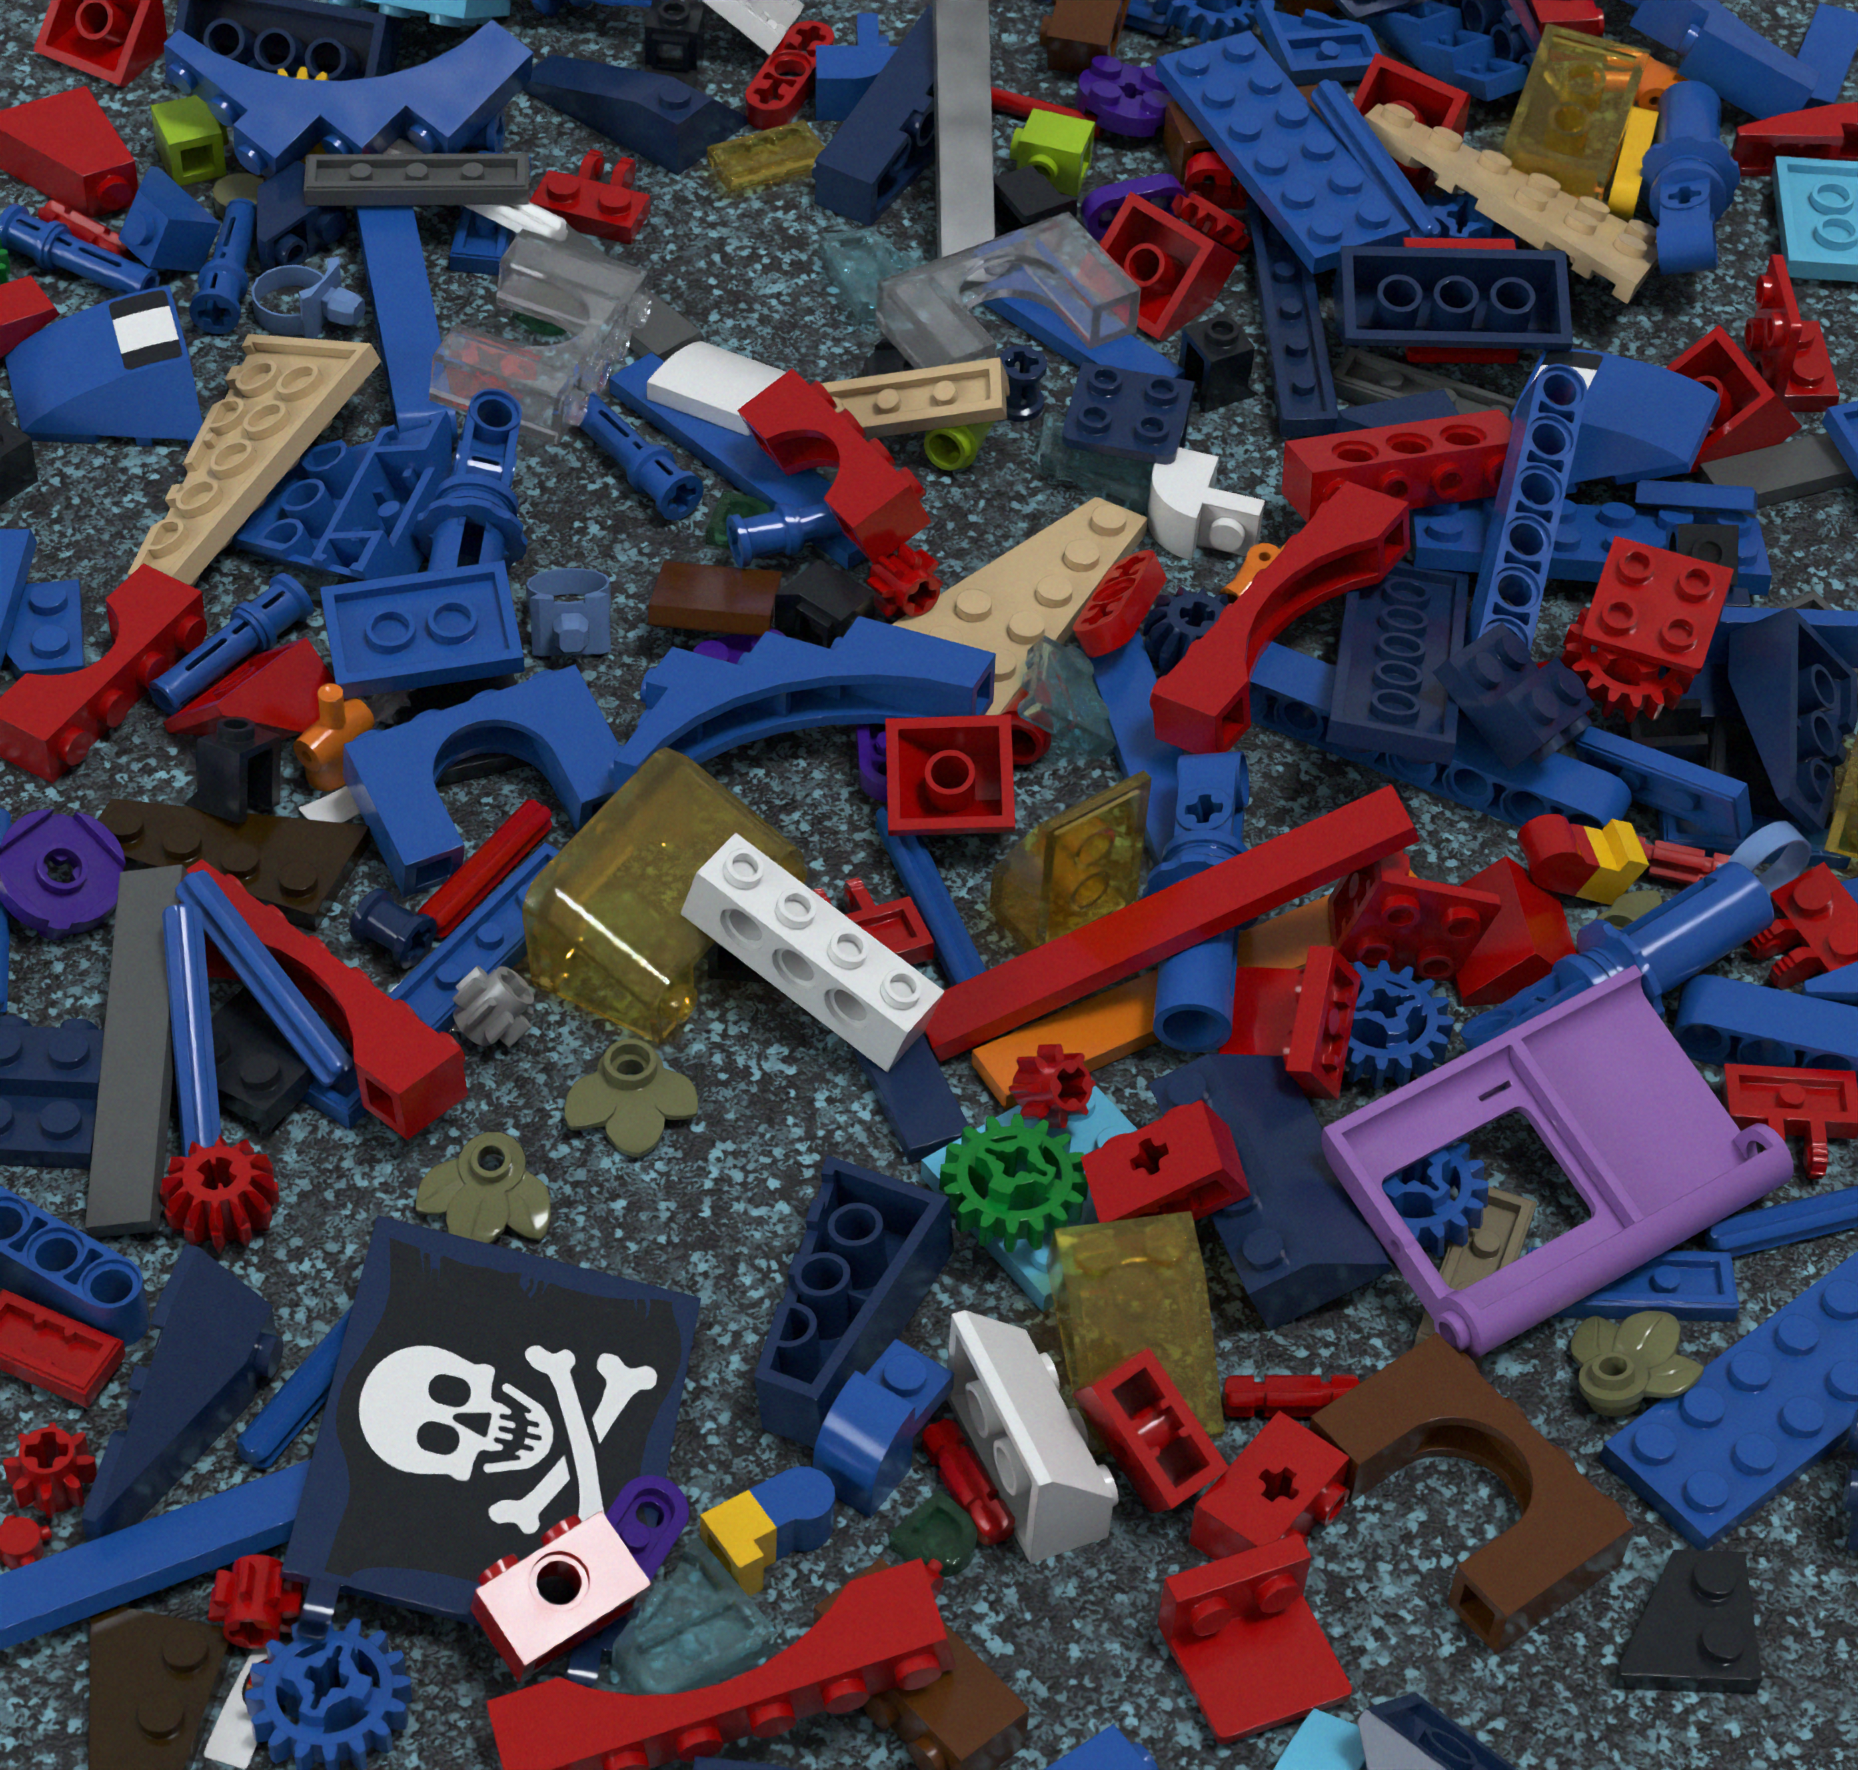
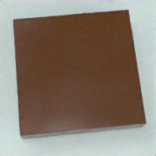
M663 561L649 602L648 624L655 627L763 636L766 631L770 632L775 615V594L781 590L782 572Z

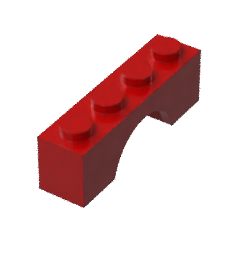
M792 368L737 411L759 448L787 476L814 467L839 468L834 483L823 499L845 536L874 565H877L879 563L878 558L881 555L887 557L899 548L902 543L907 542L931 523L920 502L926 496V492L907 467H903L898 472L894 469L896 463L893 457L876 437L869 442L864 439L867 436L864 429L848 409L845 408L839 413L835 411L838 407L834 399L818 380L809 385Z
M143 563L105 599L111 640L114 645L103 658L87 668L68 674L38 675L25 673L0 697V757L52 784L71 766L80 763L91 746L111 727L118 726L124 720L128 711L149 691V683L152 680L159 678L188 653H191L202 644L205 636L208 635L202 591Z

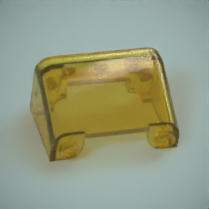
M668 747L660 748L587 822L531 883L522 906V919L532 984L660 1044L677 1024H683L693 1013L698 998V992L694 988L693 966L716 942L680 914L697 871L737 833L805 885L807 868L804 865L802 851L691 758Z

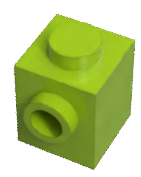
M195 95L150 105L156 150L168 176L179 186L227 176L223 147L229 144L227 128L214 117L207 103Z
M1033 108L1024 129L1017 127L1014 131L1009 157L1012 160H1017L1016 170L1032 165L1039 174H1043L1059 193L1077 197L1091 166L1095 122Z

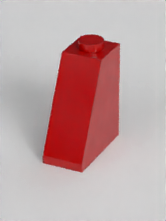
M87 86L0 110V169L89 218H95L132 206L139 189L135 159Z

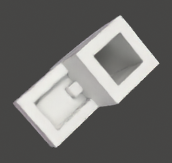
M1183 448L1178 449L1176 460L1172 464L1162 465L1155 463L1147 515L1148 527L1152 536L1163 548L1188 560H1192L1197 545L1246 556L1249 549L1259 543L1265 500L1215 489L1219 457Z

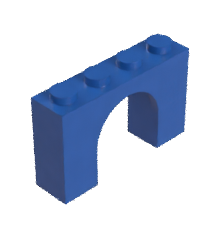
M576 664L557 671H540L532 675L525 682L499 691L496 689L482 691L473 696L469 701L444 710L430 709L415 716L411 721L386 730L373 729L358 735L353 741L345 743L343 748V779L366 825L369 826L370 833L403 898L444 884L463 865L464 843L435 785L448 768L467 757L483 753L511 754L536 767L551 784L577 835L633 816L632 814L615 810L614 782L609 780L608 769L611 757L619 744Z

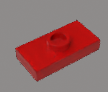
M3 1289L0 1293V1370L88 1408L125 1358L124 1341Z

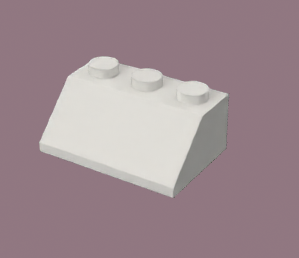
M966 1310L951 1314L947 1369L954 1372L955 1375L953 1390L946 1398L971 1448L999 1492L995 1495L996 1498L1003 1499L1015 1517L1014 1534L1029 1564L1107 1538L1109 1536L1113 1506L1118 1504L1117 1487L1108 1467L1105 1464L1097 1466L1088 1450V1433L1080 1413L1076 1408L1067 1409L1059 1394L1058 1374L1050 1356L1047 1353L1038 1354L1025 1329Z

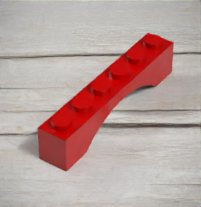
M1346 481L1329 500L1323 501L1318 507L1315 516L1298 534H1293L1287 540L1283 550L1266 569L1263 568L1256 573L1251 585L1233 604H1228L1223 609L1218 621L1201 639L1192 642L1185 656L1169 674L1157 680L1150 695V708L1153 710L1155 738L1194 754L1228 752L1251 727L1250 681L1258 661L1273 639L1290 623L1320 603L1351 590L1381 582L1410 549L1409 502Z
M203 859L186 869L189 874L201 870L207 871L312 1008L339 1032L354 1055L356 1074L364 1108L408 1140L468 1096L463 1067L466 1058L462 1048L451 1035L446 1032L438 1033L417 1017L414 1010L401 999L394 1001L376 988L368 975L360 968H349L334 957L318 937L314 935L307 937L292 926L277 907L272 904L265 906L250 895L235 876L231 874L223 875ZM204 933L208 977L241 981Z
M919 1558L849 1581L828 1612L796 1643L763 1665L720 1684L677 1694L629 1695L592 1689L557 1677L488 1700L486 1704L503 1770H651V1768L678 1759L685 1762H694L695 1756L710 1758L723 1749L724 1744L751 1735L758 1738L780 1735L793 1728L797 1720L823 1711L840 1714L855 1710L863 1706L869 1700V1696L896 1687L904 1690L925 1687L938 1680L942 1672L956 1668V1664L923 1560Z

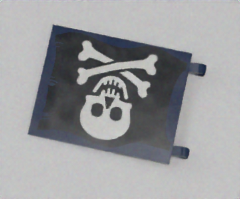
M377 1215L280 1578L309 1584L297 1633L303 1637L324 1640L333 1616L338 1592L481 1626L470 1610L475 1590L481 1587L477 1578L487 1568L511 1554H515L519 1561L527 1558L544 1547L540 1538L548 1530L572 1515L577 1514L582 1522L601 1510L606 1515L623 1487L634 1478L654 1475L666 1479L701 1298ZM643 1507L636 1511L639 1522L644 1523L647 1527H656L659 1513L655 1509ZM549 1576L536 1584L540 1596L551 1604L564 1605L576 1598L574 1588L564 1578ZM640 1606L569 1651L563 1679L593 1688L597 1681L601 1656L628 1662L631 1656Z

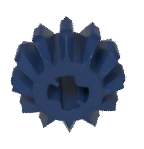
M1204 585L1199 593H1190L1184 587L1179 586L1174 596L1159 595L1154 609H1150L1148 617L1145 618L1143 636H1145V648L1150 662L1158 664L1161 676H1167L1185 656L1192 642L1201 639L1218 621L1221 612L1229 604L1227 594L1212 597L1208 595Z

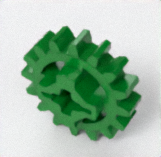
M1014 1114L1011 1126L1001 1127L999 1121L994 1116L986 1117L985 1132L980 1133L967 1125L962 1129L961 1144L949 1143L947 1145L945 1164H941L939 1190L943 1191L944 1196L949 1197L950 1213L957 1212L956 1229L960 1233L968 1231L973 1227L980 1230L979 1245L985 1247L994 1237L1004 1239L1006 1252L1013 1253L1017 1246V1240L1027 1239L1029 1245L1035 1251L1042 1249L1044 1233L1048 1232L1053 1237L1062 1240L1066 1237L1068 1221L1079 1223L1082 1218L1083 1203L1087 1200L1089 1186L1080 1158L1084 1156V1153H1070L1071 1136L1068 1133L1058 1135L1053 1139L1049 1137V1121L1044 1119L1037 1123L1033 1129L1024 1127V1120L1021 1114Z

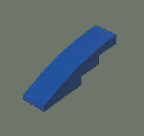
M1429 0L1364 20L1392 48L1422 71L1444 83L1469 93L1473 97L1488 102L1529 87L1527 66L1496 58L1494 37L1463 29L1460 8Z

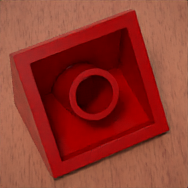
M51 0L33 51L125 88L164 53V43L168 40L163 0Z
M1375 53L1352 102L1363 118L1378 103L1383 106L1388 103L1396 104L1411 111L1415 115L1414 121L1431 129L1437 126L1450 129L1464 138L1471 95L1379 53ZM1392 157L1414 190L1424 193L1437 180L1433 175L1434 171L1429 167H1408Z
M1505 855L1459 885V887L1498 894L1502 907L1461 970L1455 974L1453 981L1461 1007L1502 1004L1525 987L1531 986L1552 973V967L1556 961L1568 954H1577L1558 892L1537 886L1532 880L1529 871Z

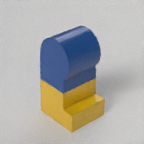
M797 1466L787 1469L700 1514V1550L738 1603L763 1590L765 1567L784 1558L792 1551H810L821 1547L829 1540L834 1527L835 1488L831 1479L818 1469Z

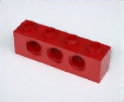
M1499 409L1285 441L1282 495L1306 523L1315 516L1320 504L1325 500H1329L1346 481L1409 502V509L1497 496L1513 423Z

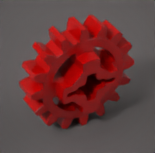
M1584 607L1580 611L1576 623L1570 624L1563 642L1565 649L1560 661L1565 667L1571 668L1570 670L1580 677L1586 688V693L1592 701L1597 699L1603 703L1602 716L1608 718L1614 709L1617 708L1623 710L1627 722L1633 723L1638 710H1644L1651 720H1656L1663 706L1671 710L1677 708L1683 693L1687 694L1695 675L1666 667L1667 674L1660 680L1657 675L1662 665L1599 647L1596 652L1591 653V645L1581 641L1582 630L1589 609Z

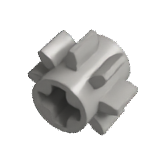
M476 966L456 985L459 992L453 997V1001L459 1006L454 1010L453 1017L459 1029L474 1043L487 1047L490 1044H494L500 1038L504 1044L511 1047L532 1027L528 1020L534 1015V1012L529 1008L534 1002V995L523 978L513 970L499 966L487 975L481 967Z

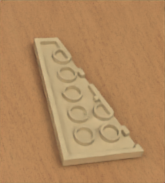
M1378 103L1364 116V119L1391 157L1408 167H1429L1434 171L1433 175L1437 179L1435 184L1450 194L1456 193L1459 190L1469 192L1477 197L1478 201L1474 209L1538 249L1566 251V254L1569 255L1568 259L1573 264L1571 267L1573 271L1586 279L1592 278L1593 275L1607 278L1616 284L1612 295L1628 304L1658 265L1656 229L1651 225L1639 220H1629V222L1619 219L1609 214V207L1599 200L1587 196H1581L1579 199L1561 191L1560 184L1546 175L1531 173L1529 176L1511 167V160L1492 150H1482V152H1479L1462 144L1463 138L1450 129L1438 126L1431 129L1414 121L1415 115L1399 105L1388 103L1383 106Z
M248 334L242 345L247 356L242 366H232L228 372L225 382L230 390L225 399L211 406L183 462L188 474L183 484L171 486L165 498L170 510L164 520L151 526L128 572V576L145 563L193 587L197 583L199 575L213 558L231 543L233 535L254 511L265 503L267 495L281 478L298 464L300 456L315 438L331 425L333 417L352 395L362 389L367 377L381 362L372 344Z
M1094 497L941 593L933 608L924 615L918 617L906 615L892 625L996 653L994 698L992 705L985 715H999L1025 682L1037 680L1073 632L1074 623L1108 569L1116 562L1131 555L1144 538L1148 518L1101 498Z

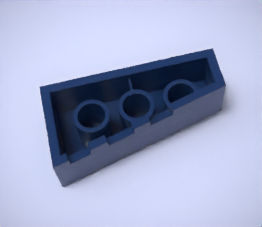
M930 5L925 9L827 147L818 154L813 164L812 178L815 180V204L869 227L879 219L935 159L932 6Z
M829 1155L826 1156L821 1171L822 1184L817 1199H812L805 1220L807 1230L799 1254L794 1253L788 1271L789 1284L783 1303L777 1305L754 1375L762 1429L815 1448L825 1418L844 1385L855 1371L865 1375L895 1338L898 1339L954 1252L949 1197Z

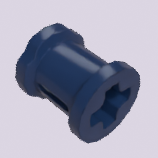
M1027 345L1007 347L1003 353L998 355L1006 371L1010 388V396L1006 397L1007 420L1014 422L1033 420L1041 414L1044 408V395L1040 390V379L1047 373V359L1042 352L1034 350ZM1016 362H1020L1019 370L1015 367ZM1021 396L1023 399H1026V403L1023 406L1021 405Z
M376 888L361 900L352 916L349 928L350 935L354 940L361 944L369 942L376 944L393 954V961L397 965L407 969L410 966H416L430 950L437 932V922L426 913L415 915L394 903V897L390 892L382 888Z

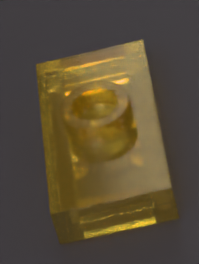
M800 120L708 146L707 163L727 191L733 193L810 171L813 168L816 157L825 147L807 122Z

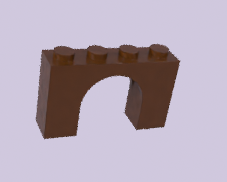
M1438 1332L1311 1416L1308 1430L1350 1457L1343 1485L1349 1490L1347 1501L1350 1504L1408 1464L1424 1458L1437 1456L1457 1457L1477 1463L1496 1474L1508 1486L1518 1503L1521 1519L1507 1531L1457 1565L1447 1604L1496 1655L1622 1565L1634 1525L1627 1519L1619 1503L1612 1497L1601 1494L1577 1470L1574 1461L1565 1450L1559 1446L1551 1445L1528 1422L1521 1407L1512 1399L1503 1397L1480 1375L1473 1360L1463 1351L1458 1353Z

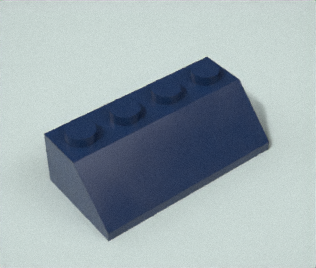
M179 0L173 34L180 29L213 52L256 70L278 74V69L283 68L287 72L288 77L295 78L300 67H306L309 79L314 80L321 72H325L328 74L329 81H346L394 73L403 24L386 14L310 0ZM165 73L164 83L175 86Z
M1341 246L1333 290L1335 332L1344 345L1572 349L1573 335L1566 251Z
M1208 1053L1148 1083L1163 1116L1174 1107L1192 1104L1202 1099L1230 1127L1251 1195L1210 1214L1248 1296L1268 1330L1271 1331L1392 1271L1393 1269L1374 1231L1327 1162L1321 1144L1322 1128L1301 1086L1285 1071L1286 1067L1283 1056Z

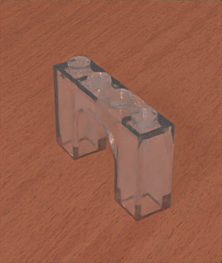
M1069 212L878 280L875 324L915 370L996 358L997 342L973 317L968 309L990 299L1003 297L1022 298L1040 303L1055 312L1090 350L1136 332L1141 288Z
M522 228L501 258L496 304L555 324L566 330L574 338L549 346L523 345L455 323L433 354L429 401L467 413L471 398L477 392L484 389L503 390L515 397L521 406L522 417L519 432L559 445L571 425L578 427L582 423L592 392H602L613 360L621 361L624 358L629 347L633 329L635 327L638 329L644 327L652 306V297L645 295L649 271Z

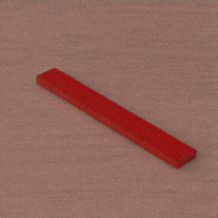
M1390 784L944 990L945 992L925 1029L932 1049L938 1060L942 1062L1420 841L1416 829L1394 787Z

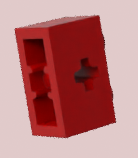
M1202 1099L1192 1104L1174 1107L1167 1111L1161 1119L1132 1133L1116 1135L1108 1139L1102 1147L1080 1157L1100 1226L1129 1252L1251 1195L1230 1127Z
M1150 1347L1128 1354L1071 1393L1150 1514L1173 1509L1230 1469Z
M1279 1410L1229 1466L1230 1469L1224 1472L1195 1504L1189 1543L1215 1561L1296 1533L1300 1534L1307 1546L1308 1537L1306 1536L1318 1522L1324 1526L1332 1523L1348 1499L1349 1490L1343 1485L1350 1457Z

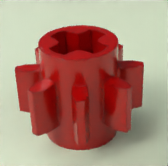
M902 543L899 549H896L887 557L881 555L878 558L879 563L877 565L872 564L866 584L877 592L874 595V606L887 617L894 613L899 618H903L906 615L918 617L930 611L936 604L940 595V587L943 585V582L933 574L939 562L922 548L915 552L908 545Z
M1061 1044L1038 1045L1037 1056L1018 1057L1016 1059L1019 1068L1014 1075L1012 1085L1009 1086V1092L1013 1093L1016 1102L1022 1107L1020 1114L1023 1119H1044L1049 1121L1048 1128H1066L1068 1116L1088 1114L1089 1111L1086 1104L1091 1097L1092 1088L1096 1086V1082L1092 1080L1088 1069L1083 1065L1085 1059L1083 1053H1064Z
M55 1422L50 1423L48 1427L37 1429L29 1435L19 1434V1457H10L3 1460L7 1483L13 1484L12 1489L16 1506L21 1509L32 1503L34 1507L45 1512L47 1518H52L55 1513L65 1511L73 1505L78 1507L85 1505L82 1493L83 1483H93L98 1472L95 1457L89 1456L86 1434L82 1431L71 1437L66 1431L57 1428Z
M247 1555L233 1563L232 1572L226 1570H218L216 1572L215 1586L211 1592L208 1620L224 1622V1637L232 1644L243 1648L260 1649L266 1648V1643L271 1639L278 1641L280 1631L292 1634L291 1625L296 1624V1618L300 1616L304 1585L301 1582H287V1579L280 1578L283 1562L266 1555Z

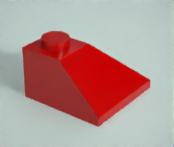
M307 637L252 656L164 721L163 725L169 733L206 736L216 731V723L222 718L245 717L253 720L256 727L280 734L281 740L296 735L301 736L306 729L320 719L319 688L325 684H336Z
M1011 714L885 719L888 836L1015 832Z

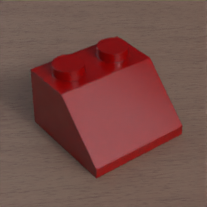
M1130 191L1074 288L1163 342L1213 305L1239 261L1240 256Z
M1720 324L1665 368L1702 383L1718 393L1720 397V407L1688 473L1698 472L1699 464L1781 444L1802 427Z

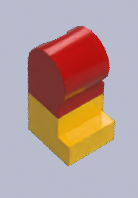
M1545 814L1528 821L1517 834L1518 846L1526 857L1529 873L1537 886L1612 906L1615 899L1623 895L1649 866L1634 828L1629 822L1611 819L1600 830L1574 823L1570 824L1566 817L1559 814Z

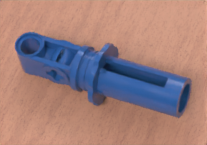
M1692 80L1681 81L1667 88L1659 98L1657 104V112H1659L1657 119V144L1651 146L1642 157V168L1640 170L1642 181L1638 195L1644 199L1649 207V212L1652 213L1655 220L1659 223V226L1656 228L1661 276L1718 269L1715 223L1733 203L1734 191L1740 184L1739 164L1730 156L1728 146L1720 141L1721 102L1719 96L1705 83Z
M484 389L477 392L471 398L461 436L456 447L450 477L438 486L434 502L430 503L428 509L419 513L416 517L413 534L419 540L418 548L429 558L427 572L503 560L505 561L507 571L511 569V565L514 562L523 559L526 553L528 539L523 533V524L517 518L519 508L517 496L511 490L517 462L515 450L522 409L516 398L503 390Z
M1244 751L1179 756L1177 764L1178 797L1175 811L1174 838L1165 845L1161 863L1148 874V884L1143 889L1142 899L1248 850L1243 844L1245 808H1247L1249 803V773ZM1259 916L1159 961L1153 1031L1161 1042L1180 1051L1207 1052L1223 1046L1230 1039L1233 1026L1239 930H1247L1259 920Z
M1727 862L1620 930H1617L1608 921L1602 919L1594 920L1589 925L1587 924L1580 928L1577 934L1576 942L1579 954H1568L1554 963L1552 973L1531 986L1525 987L1496 1008L1472 1018L1461 1028L1460 1034L1467 1051L1469 1052L1634 964L1643 974L1641 987L1645 997L1661 1020H1663L1665 1009L1662 1004V995L1772 926L1774 910L1770 897L1759 879L1748 868L1737 862Z

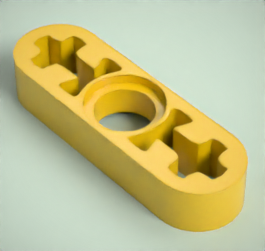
M1633 107L1608 202L1609 214L1626 222L1633 219L1642 181L1640 176L1642 157L1651 147L1659 114L1657 111Z

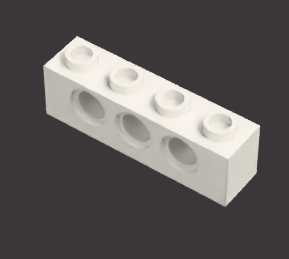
M737 833L697 871L680 913L887 1073L925 1031L945 992Z

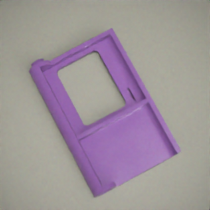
M1635 964L1339 1119L1322 1130L1321 1144L1327 1162L1433 1319L1435 1331L1458 1353L1463 1351L1472 1360L1786 1184L1794 1174V1163L1791 1153L1784 1140L1775 1130L1766 1124L1756 1123L1740 1131L1645 997L1641 987L1643 974ZM1512 1112H1519L1531 1123L1591 1211V1218L1463 1290H1454L1445 1283L1383 1191L1382 1182ZM1756 1141L1762 1144L1766 1150L1758 1154Z

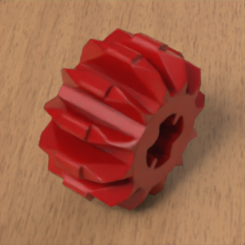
M219 1134L212 1147L204 1148L192 1141L188 1150L189 1157H170V1166L167 1169L168 1176L162 1179L160 1196L162 1206H165L167 1224L172 1229L173 1234L184 1233L185 1240L190 1245L196 1247L208 1240L212 1241L213 1247L221 1254L227 1241L236 1240L248 1248L252 1238V1231H269L272 1211L278 1209L277 1203L280 1200L278 1183L274 1180L273 1165L268 1160L267 1154H255L254 1148L251 1147L248 1139L241 1141L233 1147H228L227 1142Z

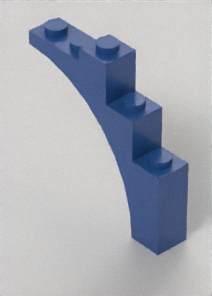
M1622 0L1636 8L1629 24L1631 27L1683 55L1677 70L1678 74L1689 80L1707 84L1719 97L1761 120L1802 110L1814 92L1819 76L1818 71L1784 52L1751 29L1718 0Z
M492 19L459 46L424 64L385 76L346 81L296 79L256 70L213 52L180 29L164 43L166 74L170 81L186 94L193 92L207 103L211 113L223 125L227 127L233 126L234 152L237 159L249 172L255 175L262 173L268 179L296 160L301 161L319 142H321L327 154H383L406 132L411 143L424 154H458L531 80L534 55L532 50Z
M861 616L857 617L844 637L838 636L834 640L830 649L766 631L751 652H744L741 655L737 664L672 646L656 668L651 667L646 672L640 690V700L646 704V710L640 717L637 730L625 745H619L615 749L611 757L608 777L611 782H614L615 810L639 816L665 787L696 765L736 746L778 733L825 725L885 724L886 718L985 715L992 705L994 698L996 653Z

